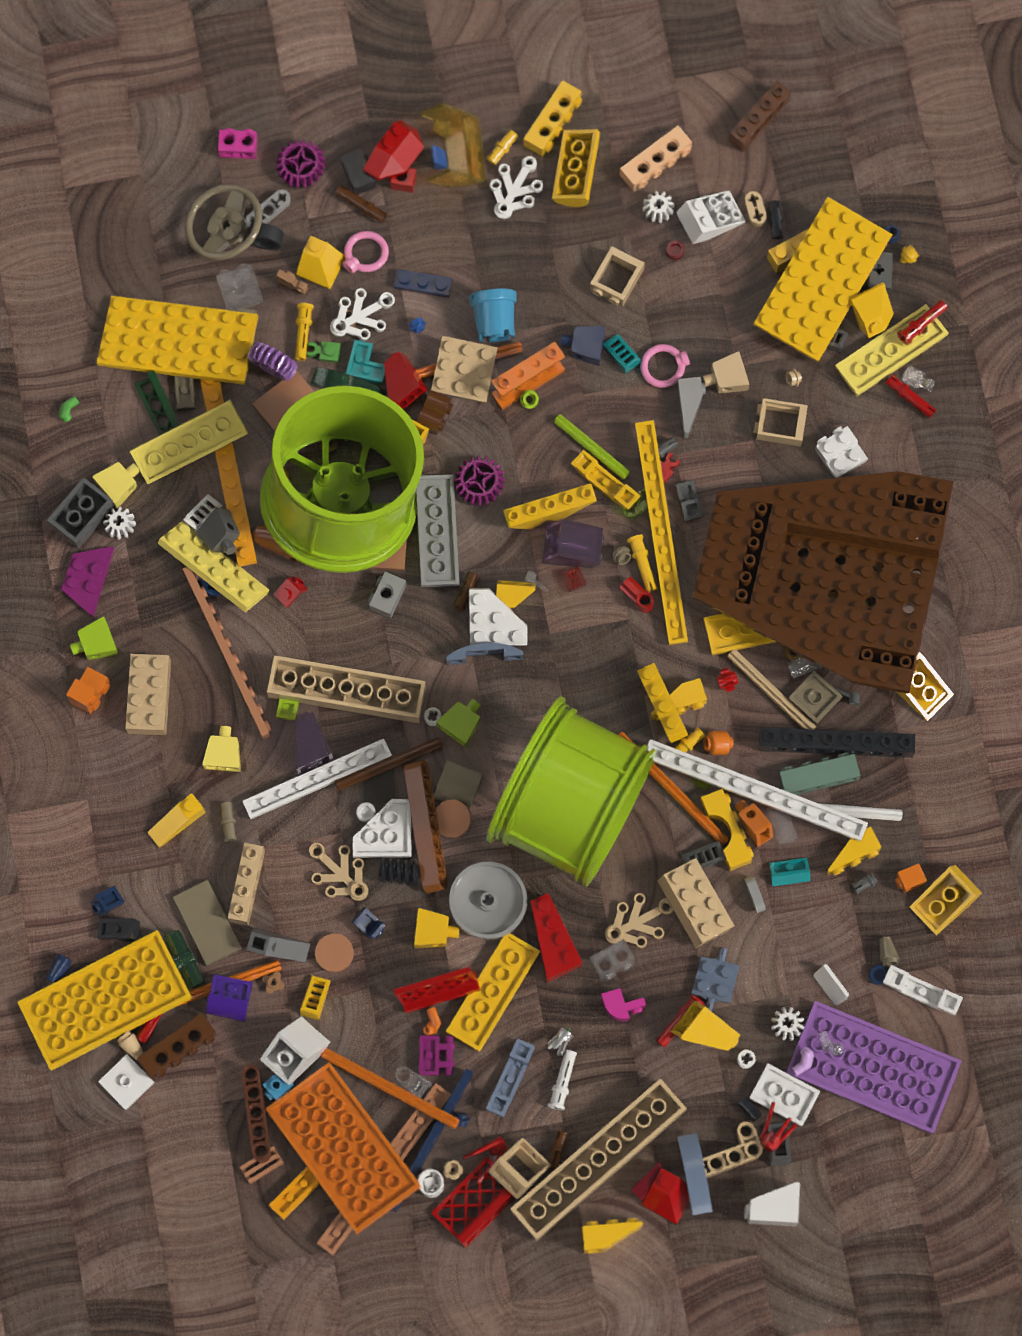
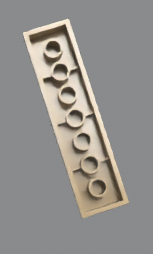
M274 655L267 694L268 698L273 699L282 698L299 701L302 704L420 723L426 681Z

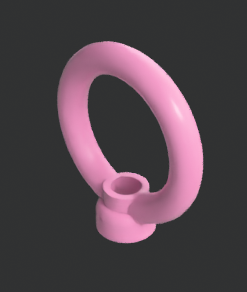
M361 231L352 235L344 248L346 260L343 262V266L351 274L357 270L372 272L381 268L389 255V248L385 239L371 231ZM365 238L376 241L381 247L380 258L368 265L361 264L352 256L353 245L358 240Z
M659 344L645 352L641 359L640 370L643 378L650 385L658 388H667L675 385L678 379L682 378L685 366L690 365L686 351L680 352L671 345ZM658 352H668L676 359L678 365L677 372L668 380H657L648 371L649 359Z

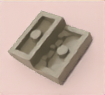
M447 760L436 787L434 799L440 802L458 800L470 809L483 774Z

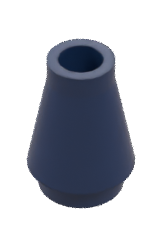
M58 953L53 958L46 978L54 983L57 982L71 967L70 963L72 960Z

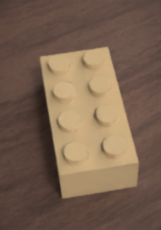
M130 655L126 731L128 734L166 735L171 671L169 655Z
M696 858L664 874L657 880L695 948L723 935L734 927L731 918Z

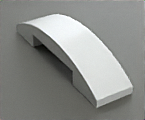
M893 965L890 966L883 981L890 988L920 1003L954 1016L963 997L946 989L944 991L909 975L908 972Z

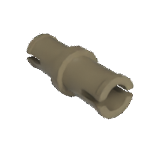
M223 802L219 804L222 817L220 825L223 826L224 842L231 843L237 840L234 827L236 820L233 818L232 803Z

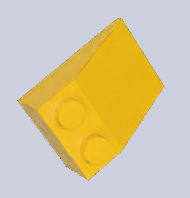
M920 652L910 694L897 692L926 721L954 695Z
M953 865L910 908L935 935H938L966 910L982 892L956 865Z

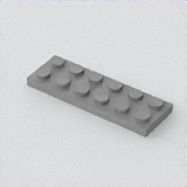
M453 475L421 476L416 489L421 587L459 586Z

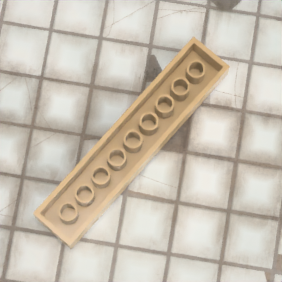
M659 1079L510 1209L511 1213L530 1235L538 1241L679 1118L687 1108L667 1085Z

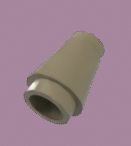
M891 937L879 939L880 962L883 963L884 967L897 965L899 963V956L891 941Z

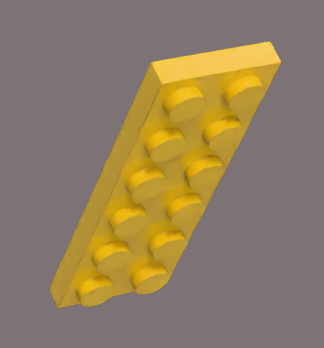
M511 933L504 936L478 978L481 991L469 994L446 1033L480 1052L540 954V951Z

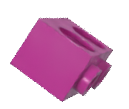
M232 128L219 130V158L256 159L257 132L251 129L237 131ZM227 140L233 141L230 145L225 144ZM245 141L252 142L250 145H243Z

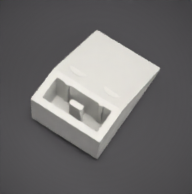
M730 191L686 201L676 212L692 244L707 241L746 222Z

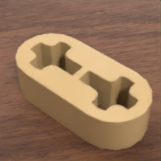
M751 191L745 197L746 211L750 223L755 227H761L766 222V211L761 195L758 192ZM751 197L756 200V207L753 206L752 202H749ZM756 211L758 212L759 217H761V221H758L755 218Z

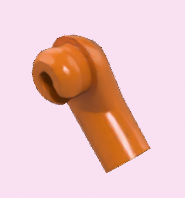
M435 1007L426 1010L429 1022L426 1027L424 1026L423 1033L427 1036L435 1035L441 1025Z

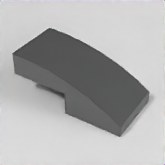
M694 480L675 484L684 520L703 517Z

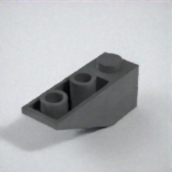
M254 927L247 950L266 956L306 962L311 943Z

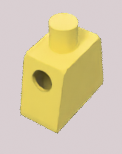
M117 462L95 474L93 480L101 491L113 500L115 507L118 508L136 489L137 484L133 477L141 471L135 463L125 469L120 462Z
M220 726L219 736H210L203 760L204 769L241 772L239 741L237 737H231V727Z

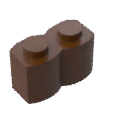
M430 390L417 423L429 428L430 433L438 435L439 431L442 432L446 425V421H444L446 414L450 415L454 405L451 404L452 398Z

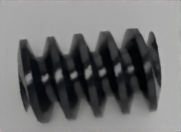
M382 858L380 861L379 879L381 877L382 882L386 883L389 878L391 884L397 879L399 885L402 884L403 880H405L406 885H409L412 880L413 885L417 886L420 868L419 866L416 867L415 861L412 862L411 866H408V862L405 860L402 866L398 859L395 865H393L392 859H389L388 863L385 864V860Z

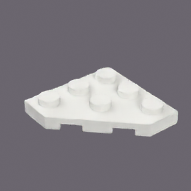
M469 588L470 645L477 643L527 645V624L515 615L489 588Z
M391 799L383 809L353 836V858H411V811L409 799Z

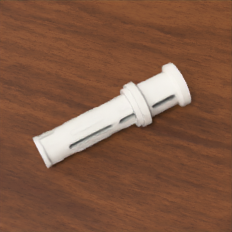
M571 1050L564 1051L556 1085L552 1087L551 1101L547 1104V1107L559 1111H564L565 1109L563 1106L565 1097L569 1094L567 1086L577 1055L576 1052Z

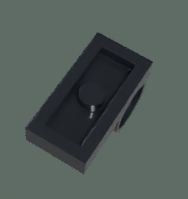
M133 918L99 919L97 939L135 942L139 940L140 921Z

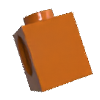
M919 863L897 872V878L895 879L898 889H902L903 893L923 886L927 882Z

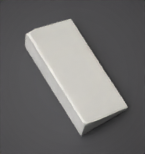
M824 964L814 973V978L835 1006H838L848 998L849 993L827 964Z

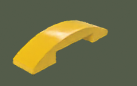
M585 450L572 461L571 465L586 480L621 507L628 510L640 498L636 491L627 484L621 483L600 466L598 461Z

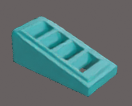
M619 334L603 344L625 374L640 364V358ZM614 342H619V344L615 347H610V345H612ZM621 346L624 348L618 353L615 352ZM625 352L628 353L627 355H625V356L622 357V358L619 357L620 355H622V354L625 353ZM631 357V360L625 364L624 361Z

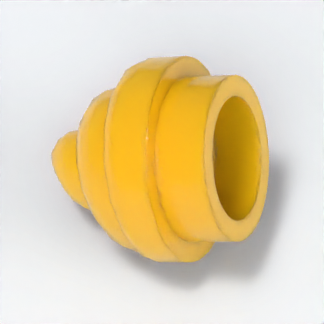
M911 245L902 248L900 262L914 263L917 261L919 254Z

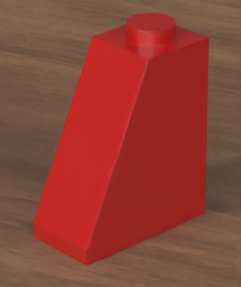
M398 351L391 354L388 360L384 362L388 398L402 409H405L428 390L406 355Z

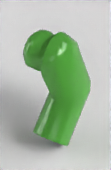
M75 395L60 406L59 418H62L63 422H68L72 419L70 410L79 404Z

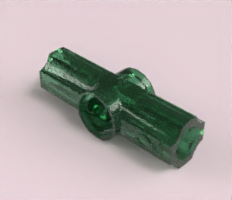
M180 930L169 933L164 938L188 987L191 990L205 983V980Z

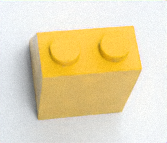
M697 1001L693 1002L671 1030L673 1034L682 1040L727 1051L737 1045L738 1038L740 1037L739 1033Z

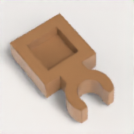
M279 269L276 275L278 283L292 290L296 289L304 295L306 294L308 284L297 280L290 271L286 270L284 272Z

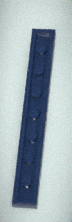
M466 1068L443 1111L449 1114L453 1113L473 1077V1071ZM438 1120L410 1168L415 1178L446 1125ZM400 1202L391 1210L396 1213L399 1207L401 1206L402 1202Z

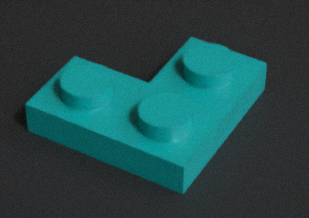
M354 340L346 377L383 385L385 377L384 364L370 361L373 343Z

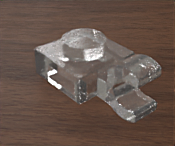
M908 365L901 379V382L905 385L908 384L909 388L915 391L921 387L932 392L935 386V381L924 378L925 372Z

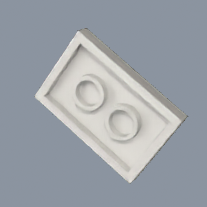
M767 1064L749 1099L767 1109H770L771 1103L775 1102L774 1113L786 1119L791 1117V1122L802 1127L820 1091Z

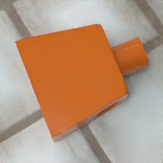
M742 800L736 804L735 808L739 812V823L757 847L773 837L771 822L754 803L748 806Z

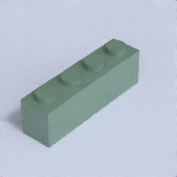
M849 753L840 754L835 759L826 757L820 759L819 763L812 764V762H806L798 768H793V766L785 767L779 772L782 790L794 795L857 781L861 776L855 754L849 755Z

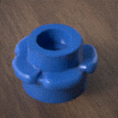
M422 317L411 321L408 324L410 331L415 332V334L422 332L425 329L426 321H423Z

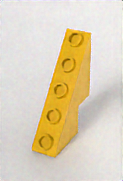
M590 483L503 511L509 528L533 529L548 520L561 521L597 500Z

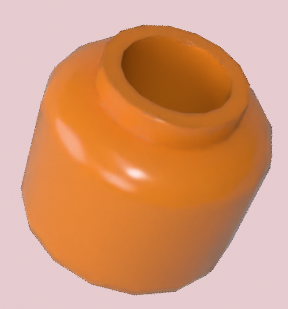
M725 730L710 731L704 737V749L712 756L727 755L730 748H733V738Z

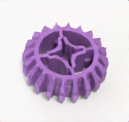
M256 342L248 354L249 360L255 366L281 380H291L298 368L297 364L290 357L264 343Z

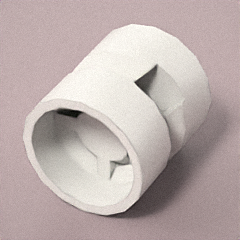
M433 1169L425 1170L420 1174L418 1182L421 1185L419 1188L420 1192L428 1198L439 1196L444 1189L442 1175Z

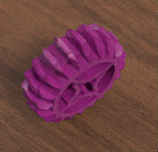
M295 139V144L292 145L288 142V148L282 146L283 152H278L279 158H276V164H278L276 171H279L278 176L280 178L283 177L284 183L289 181L290 187L296 184L297 189L300 185H303L306 189L307 183L313 186V180L319 182V176H323V170L326 168L324 164L325 157L322 156L323 152L318 150L317 145L312 146L311 141L305 144L304 139L301 143H298V140ZM305 153L311 155L315 161L306 158ZM286 167L294 169L296 171V175L289 172Z
M480 455L477 456V460H474L472 456L470 457V462L464 460V466L459 465V471L455 472L457 478L454 479V484H458L455 486V490L460 491L458 496H465V502L471 499V505H474L475 501H478V506L482 505V501H485V504L488 505L489 499L494 502L496 500L494 495L500 496L501 492L499 490H504L502 483L505 482V478L502 477L504 472L499 471L500 465L494 466V459L488 462L487 456L484 457V460H481ZM479 468L486 469L491 473H483L479 470ZM473 470V476L464 482L467 473ZM477 475L478 478H481L482 480V487L481 484L478 483V481H476ZM495 479L493 487L486 492L485 486ZM469 489H477L480 493H474Z

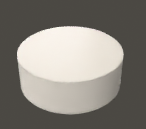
M365 802L357 807L356 814L361 822L368 823L376 815V810L371 803Z

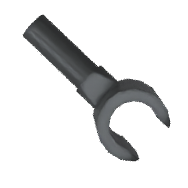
M838 688L835 689L841 695L850 698L849 704L856 706L860 704L858 693H849Z

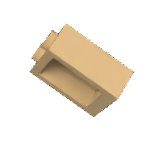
M611 246L590 283V290L598 297L603 296L614 305L624 306L644 270V262ZM610 261L634 272L622 294L599 283Z
M763 398L762 404H758L756 415H759L760 419L759 422H755L754 433H757L756 440L801 447L808 405ZM766 409L798 414L795 437L762 432Z
M522 1138L496 1161L489 1170V1173L518 1199L546 1173L551 1164ZM514 1155L535 1173L529 1181H526L507 1163Z

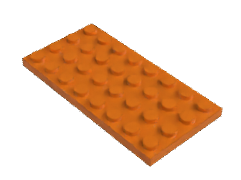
M330 1062L266 1108V1111L356 1234H359L421 1187L420 1183Z

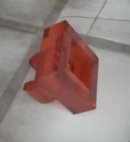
M579 566L561 574L569 592L587 585Z

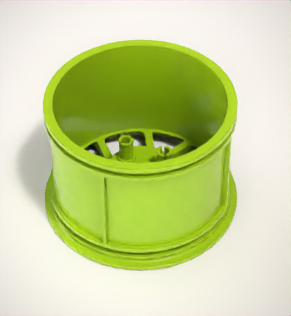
M328 387L312 392L294 403L283 415L277 426L272 445V461L267 467L261 484L260 508L270 535L291 557L307 566L323 571L356 572L384 562L402 547L414 526L417 514L416 489L420 482L424 464V449L418 429L409 415L394 401L380 393L361 387ZM331 439H345L344 441L353 440L360 442L363 448L359 464H356V466L346 462L329 464V441ZM322 441V466L297 453L298 450L311 443ZM369 448H373L390 462L391 466L365 472L364 467ZM287 461L315 476L313 486L308 494L298 492L288 480L283 469ZM394 476L399 477L403 493L391 503H371L369 483Z
M560 696L544 716L520 758L496 808L487 832L486 841L492 843L496 839L498 842L503 840L502 843L506 846L512 844L574 876L575 882L579 883L582 880V885L587 887L599 871L624 826L650 772L657 750L652 748L648 751L649 746L644 744L641 747L578 715L575 708L569 710V705L565 704L566 699Z

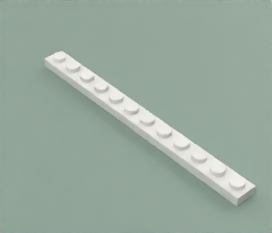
M650 739L647 745L649 746L648 751L652 748L657 750L654 759L656 764L859 842L862 840L868 825L865 821Z

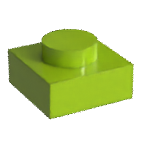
M280 698L276 718L296 721L299 701Z

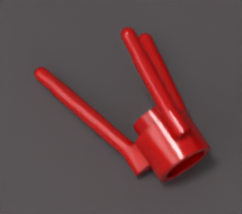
M775 1102L771 1103L763 1131L759 1136L762 1140L760 1142L762 1147L770 1152L777 1150L779 1145L797 1127V1124H793L780 1137L791 1121V1117H788L777 1133L773 1131L767 1133Z
M500 1136L489 1144L463 1156V1159H467L486 1150L493 1157L495 1155L498 1156L477 1180L478 1184L485 1179L492 1166L508 1150L505 1141Z

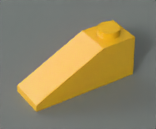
M191 793L170 810L147 833L160 848L206 812Z

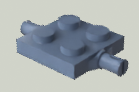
M722 947L719 948L717 958L711 959L701 956L692 994L706 1000L705 1007H709L711 1012L714 1003L730 1004L739 971V965L728 963L725 960L728 949L724 948L723 951Z

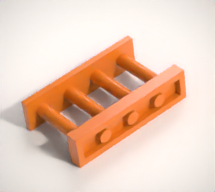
M553 342L491 381L496 388L492 392V396L501 410L518 401L524 391H534L565 371L560 362L565 358V355L556 342Z

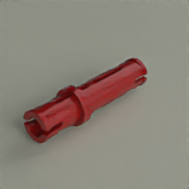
M892 374L885 384L895 390L900 398L906 399L928 419L936 412V408L927 403L911 390L908 384L905 385L895 375Z

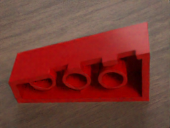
M549 893L532 900L531 909L546 980L549 983L582 967L583 962Z

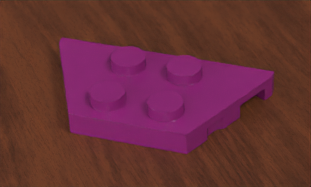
M112 546L72 554L61 589L91 617L95 615L115 550Z

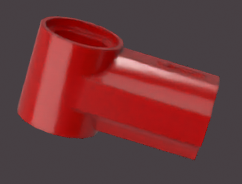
M631 576L627 578L619 589L637 606L639 611L642 613L652 611L654 607L653 595L642 588ZM643 599L650 601L648 605H642L640 602Z

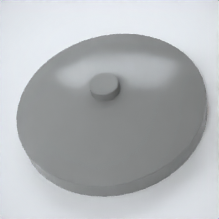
M496 862L476 863L464 869L454 880L449 894L450 912L456 924L468 935L484 940L498 939L511 933L521 923L527 908L526 889L520 877L509 867Z

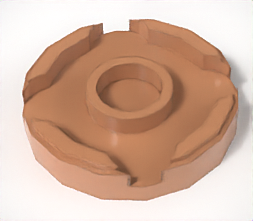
M447 800L436 808L441 835L448 838H458L463 836L471 826L472 814L463 802Z
M332 933L325 935L319 940L315 948V957L322 969L338 973L350 966L354 957L352 943L347 937Z

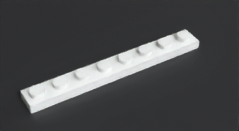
M381 739L243 800V804L250 819H254L333 784L340 778L392 757L385 740Z

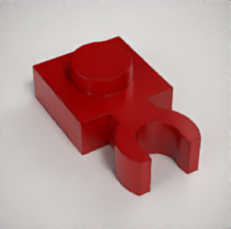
M672 453L666 456L664 463L660 460L664 484L674 474L671 468H676L680 463L679 459L674 463L670 462L669 459L672 458Z

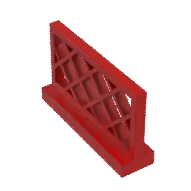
M470 967L394 989L395 996L402 1003L406 1014L481 991L477 974Z
M488 1157L431 1212L465 1248L515 1199L506 1188L496 1190V1178L494 1176L485 1177V1179H493V1190H482V1182L479 1184V1190H468V1183L471 1180H478L482 1175V1169L487 1164L491 1165L493 1163ZM479 1193V1204H468V1194ZM482 1193H493V1200L489 1204H482ZM457 1194H465V1204H454V1197ZM468 1207H479V1214L475 1218H468ZM443 1208H451V1218H441L438 1213ZM454 1208H465V1218H454ZM465 1221L464 1229L459 1234L453 1230L454 1222Z

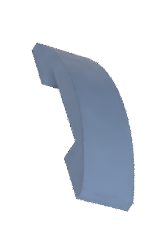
M477 643L462 647L449 654L446 658L447 665L466 664V656L504 654V661L523 660V651L501 643Z
M517 1038L499 1082L486 1107L487 1111L504 1118L535 1049L534 1045Z
M697 1133L679 1136L677 1139L689 1192L692 1215L712 1212L709 1188Z

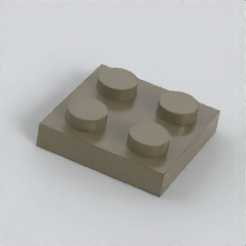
M813 671L789 696L788 700L817 725L843 696L818 673Z

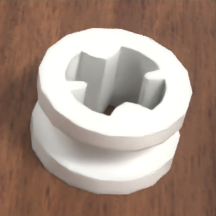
M435 707L428 708L424 713L425 722L430 726H436V722L442 717L439 709ZM433 712V714H438L436 716V721H432V719L430 721L428 719L430 717V713Z
M750 1050L741 1051L737 1057L738 1065L744 1069L752 1067L755 1063V1054ZM748 1054L752 1061L744 1064V1060H741V1057Z

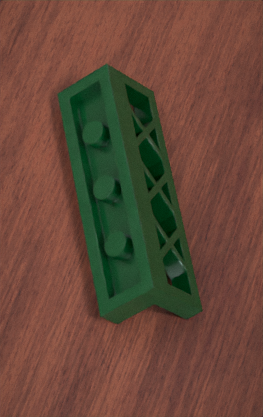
M153 370L147 373L149 378L135 383V386L158 435H161V429L165 433L171 430L169 428L170 425L173 429L180 424ZM151 383L153 386L151 395L144 393L141 387ZM152 399L160 401L161 405L158 411L150 408ZM160 415L168 418L166 427L158 425L157 421Z

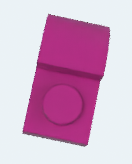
M620 988L601 994L605 1011L616 1021L627 1022L630 1019L628 1013L631 1012L632 1015L643 1012V1008H646L644 997L625 1003Z

